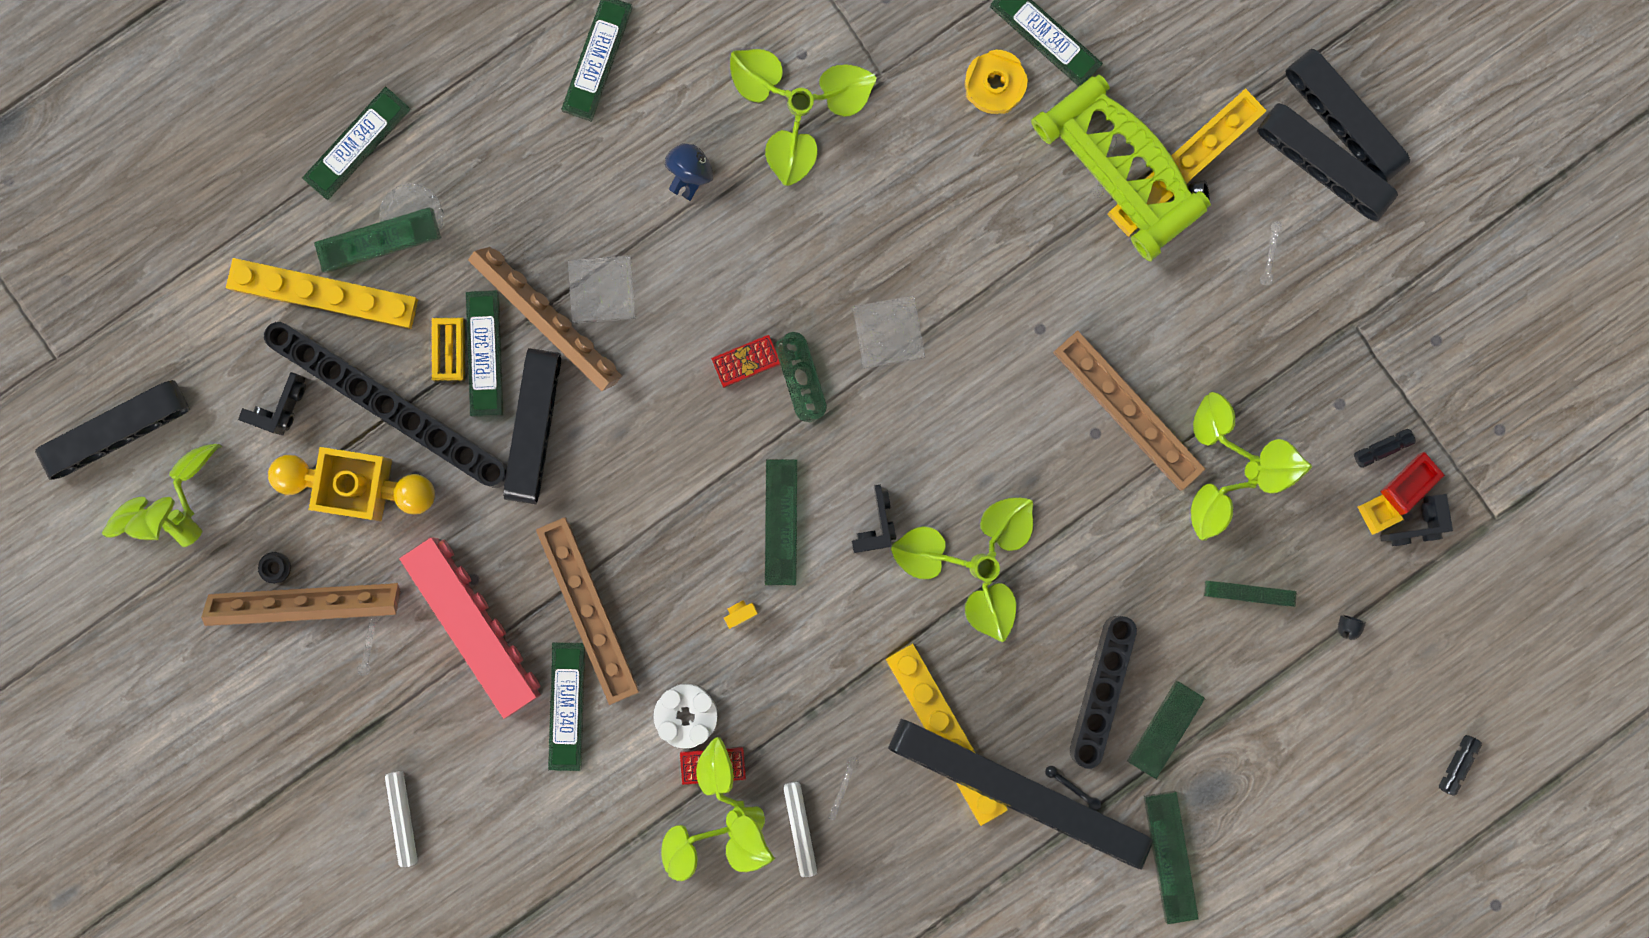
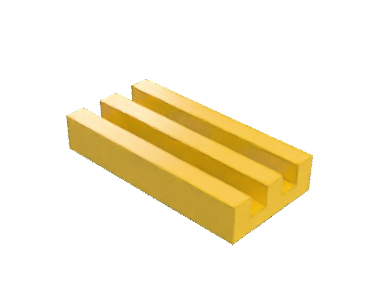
M432 318V381H465V319ZM440 325H445V374H440ZM453 325H456V373H453Z

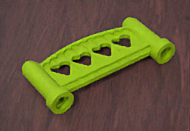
M1098 74L1096 77L1092 76L1048 112H1040L1031 119V123L1037 134L1047 144H1051L1061 137L1140 229L1131 237V241L1140 255L1151 262L1161 254L1163 246L1205 214L1211 203L1201 191H1198L1196 194L1189 191L1178 166L1162 142L1140 119L1106 95V92L1110 89L1109 84ZM1096 111H1102L1106 116V120L1111 121L1114 125V129L1110 132L1086 134L1091 117ZM1116 134L1123 135L1126 143L1134 148V153L1131 155L1106 157L1112 138ZM1137 157L1143 158L1146 162V167H1150L1154 171V176L1150 179L1127 181L1132 161ZM1155 181L1164 182L1166 190L1174 194L1172 202L1147 205L1151 188Z

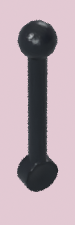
M1048 766L1046 768L1045 774L1047 777L1058 780L1086 801L1089 808L1095 811L1100 809L1101 802L1098 798L1088 796L1060 775L1055 766Z

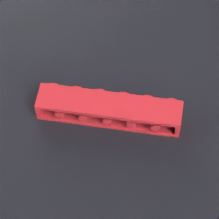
M431 537L400 557L399 560L503 719L541 696L537 690L541 686L532 672L526 673L520 664L523 658L514 645L509 647L503 638L506 632L497 619L492 620L486 612V609L489 607L483 596L479 592L475 594L468 583L471 582V578L462 566L457 568L451 558L454 553L449 544L444 539L440 541L438 538Z

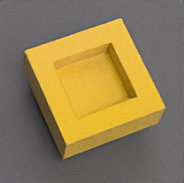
M1383 495L1358 506L1372 535L1404 520Z
M742 600L727 608L729 615L724 617V620L730 629L757 615L758 611L753 602L746 605L745 601Z

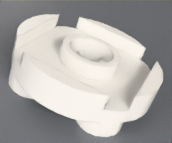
M680 684L669 689L657 701L654 709V724L660 738L678 748H693L704 743L713 733L718 720V711L714 700L703 688L693 684ZM682 707H688L689 712L695 714L694 721L689 720V725H683L682 720L677 718L678 710L680 712L683 711Z

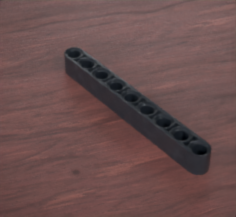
M282 322L271 323L265 329V343L280 355L481 484L492 488L504 486L507 465L500 459L299 330ZM283 331H287V342L283 345H279V334ZM313 347L315 351L313 359L305 362V351ZM339 364L341 367L340 375L336 379H331L330 369L334 365ZM361 381H366V393L362 396H357V384ZM387 398H392L394 401L393 409L388 413H384L382 411L383 401ZM418 414L420 425L417 429L410 430L408 420L412 415ZM444 431L447 435V441L442 447H436L434 437L438 432ZM471 448L474 457L470 463L464 465L460 460V454L464 449ZM492 465H497L500 469L499 478L490 482L486 476L487 469Z
M900 719L888 746L890 751L1127 865L1140 870L1143 869L1154 839L921 726Z

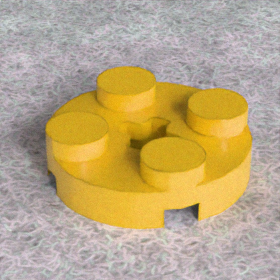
M991 50L980 57H976L970 63L965 76L964 85L967 99L976 108L986 113L1006 114L1010 112L1022 100L1028 83L1027 75L1021 66L1020 60L1012 53L1004 50ZM995 75L1001 76L1000 82L1004 86L993 89L991 84L987 82V79H993Z

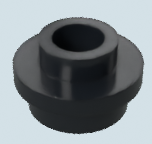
M279 552L265 554L258 564L260 577L272 584L281 583L286 580L291 571L289 559ZM274 562L280 565V570L276 574L271 571V565Z

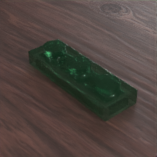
M1175 681L1127 762L1157 779L1205 698L1179 681Z

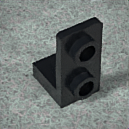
M293 372L289 374L275 413L255 406L253 411L242 408L238 420L283 436L285 430L288 431L293 424L294 413L292 412L296 402L300 401L305 393V377Z
M881 484L874 485V493L882 535L876 536L875 530L857 533L858 540L851 541L853 554L892 547L891 540H896L893 521L887 522L885 509H891L888 490L882 491Z
M1447 494L1423 497L1424 503L1421 506V513L1424 521L1428 524V528L1380 535L1381 541H1391L1392 546L1412 544V537L1422 536L1423 542L1443 539L1442 533L1453 531Z

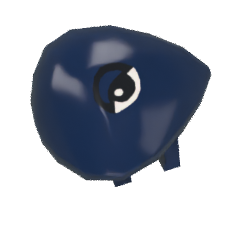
M682 143L671 149L666 155L665 167L676 175L669 187V190L674 194L678 195L679 190L685 187L682 196L691 201L699 185L713 181L711 164L704 152L696 145Z

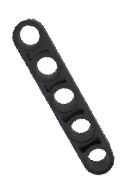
M1309 49L1286 69V76L1297 91L1350 152L1378 176L1388 182L1410 163V157L1405 149L1320 52L1315 49Z
M1276 104L1257 128L1258 134L1266 142L1360 214L1372 221H1379L1398 196V192L1393 186L1284 104Z
M532 348L527 350L504 484V500L535 505L538 502L561 367V353Z
M175 380L167 381L48 441L35 449V453L48 479H59L183 416L190 408Z
M1112 616L1103 625L1071 741L1070 756L1076 764L1085 769L1097 767L1103 759L1137 635L1135 623L1132 619L1125 616ZM1122 621L1126 625L1127 632L1123 638L1117 639L1113 634V626L1117 622ZM1110 652H1115L1118 656V664L1113 669H1108L1104 663L1105 656ZM1101 683H1107L1110 687V694L1106 699L1099 700L1096 696V688ZM1092 714H1099L1102 719L1101 726L1096 730H1090L1087 725L1088 718ZM1084 745H1091L1093 748L1092 757L1087 761H1081L1079 758L1080 748Z

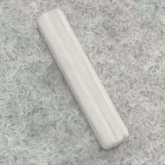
M397 771L388 773L385 776L398 863L400 867H409L415 865L418 859L404 773Z
M790 782L784 785V793L801 877H811L817 874V867L801 784L799 782Z

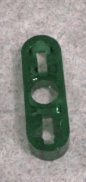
M789 332L777 341L776 352L797 417L804 422H813L825 414L827 409L826 401L805 337L798 332ZM789 343L790 345H795L797 350H789L787 345ZM799 359L801 360V362L792 365V361H797ZM797 369L806 373V385H801L797 382L795 378V371ZM808 389H810L811 393L809 394H801V392H804ZM806 404H814L815 410H807Z
M1205 581L1204 596L1296 607L1297 591Z

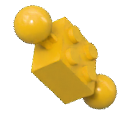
M319 447L316 469L309 468L307 463L296 455H283L275 459L268 470V480L271 486L281 494L294 495L303 491L306 487L312 488L308 509L311 511L382 521L385 499L395 501L400 510L412 515L427 511L435 499L433 484L422 475L410 474L404 476L398 482L389 481L392 459L382 456Z

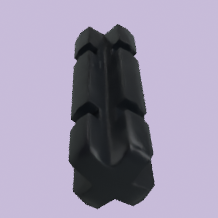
M1404 429L1396 433L1395 436H1389L1370 445L1369 449L1363 448L1355 452L1354 458L1359 467H1366L1373 464L1374 460L1379 461L1400 451L1401 448H1407L1415 444L1416 439L1410 429Z
M1469 735L1463 737L1459 745L1462 747L1461 750L1456 751L1446 770V773H1448L1447 777L1443 776L1439 784V789L1452 796L1457 795L1462 786L1459 784L1460 781L1465 780L1475 760L1473 757L1474 753L1478 754L1482 747L1481 741Z

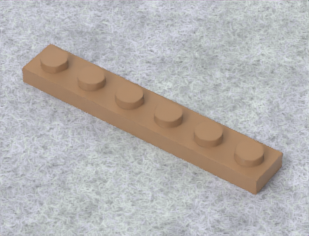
M487 247L473 252L468 261L601 391L616 385L622 375L616 370L614 363L599 354L594 349L593 343L585 336H581L572 327L567 317L555 311L549 305V300L543 294L536 292L527 283V279L523 274L511 268L499 251Z
M1078 330L1053 352L1179 491L1184 490L1205 470L1199 461Z
M567 517L536 529L609 705L639 693L637 683Z
M398 583L208 594L201 618L204 626L396 615L401 591Z

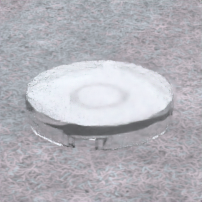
M408 183L397 186L386 195L381 203L379 217L382 228L429 214L435 236L405 245L416 247L426 243L428 240L431 241L437 236L443 225L444 212L440 201L431 190L419 184Z

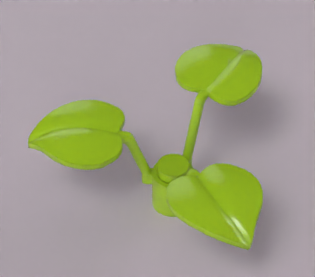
M761 49L734 50L730 57V72L733 83L745 99L760 103L767 99L770 91L788 98V109L795 115L793 132L785 130L776 132L769 138L765 148V156L769 167L785 186L793 185L803 179L816 161L817 144L815 139L809 134H798L801 116H805L811 111L814 101L827 99V106L832 113L843 117L852 116L864 107L876 82V76L861 67L836 65L824 71L819 79V85L824 94H812L805 88H796L791 92L775 87L782 79L783 70L781 62L773 53Z
M1210 392L1206 395L1197 409L1193 422L1195 437L1200 443L1208 446L1214 445L1219 440L1223 445L1249 459L1250 462L1245 467V476L1248 478V482L1224 486L1220 491L1214 484H1206L1196 493L1191 506V520L1197 536L1202 541L1222 533L1230 524L1233 517V503L1230 497L1225 495L1227 492L1244 488L1254 489L1258 484L1264 492L1271 494L1279 493L1298 482L1312 468V465L1286 440L1276 439L1269 442L1263 448L1260 458L1228 441L1224 435L1230 433L1235 427V412L1230 402L1224 396L1215 392Z
M210 444L195 448L182 456L170 471L169 476L174 479L173 485L184 509L183 512H180L178 509L171 512L175 503L171 497L160 498L147 509L144 508L148 504V500L145 497H136L122 504L111 515L102 531L103 536L111 538L126 532L130 537L136 539L159 540L160 531L163 528L182 547L193 544L198 540L203 531L191 518L194 512L188 505L181 484L183 481L193 477L214 452L222 446L220 444Z
M1012 497L990 505L983 513L980 523L982 532L992 537L989 541V553L977 554L971 561L942 555L945 550L943 536L937 530L924 526L908 531L894 542L891 547L892 555L896 563L906 573L918 579H931L938 576L942 567L941 560L969 568L974 577L983 581V591H975L968 597L965 604L966 618L977 631L991 636L1000 642H1004L1014 624L1016 600L1011 589L1005 584L996 583L988 587L1000 572L999 562L995 559V543L997 542L998 546L1004 550L1013 551L1022 548L1029 541L1033 530V501L1027 498Z
M720 737L714 738L699 758L696 769L697 780L704 794H716L718 800L732 805L734 808L727 814V827L697 834L690 838L686 827L683 825L674 826L668 830L662 842L661 857L668 876L676 881L688 880L695 873L698 857L696 849L692 845L694 842L728 833L730 837L726 845V857L734 870L739 872L759 870L775 859L767 847L761 831L765 824L763 810L758 806L744 807V801H736L723 794L730 792L732 789L733 768L722 739Z

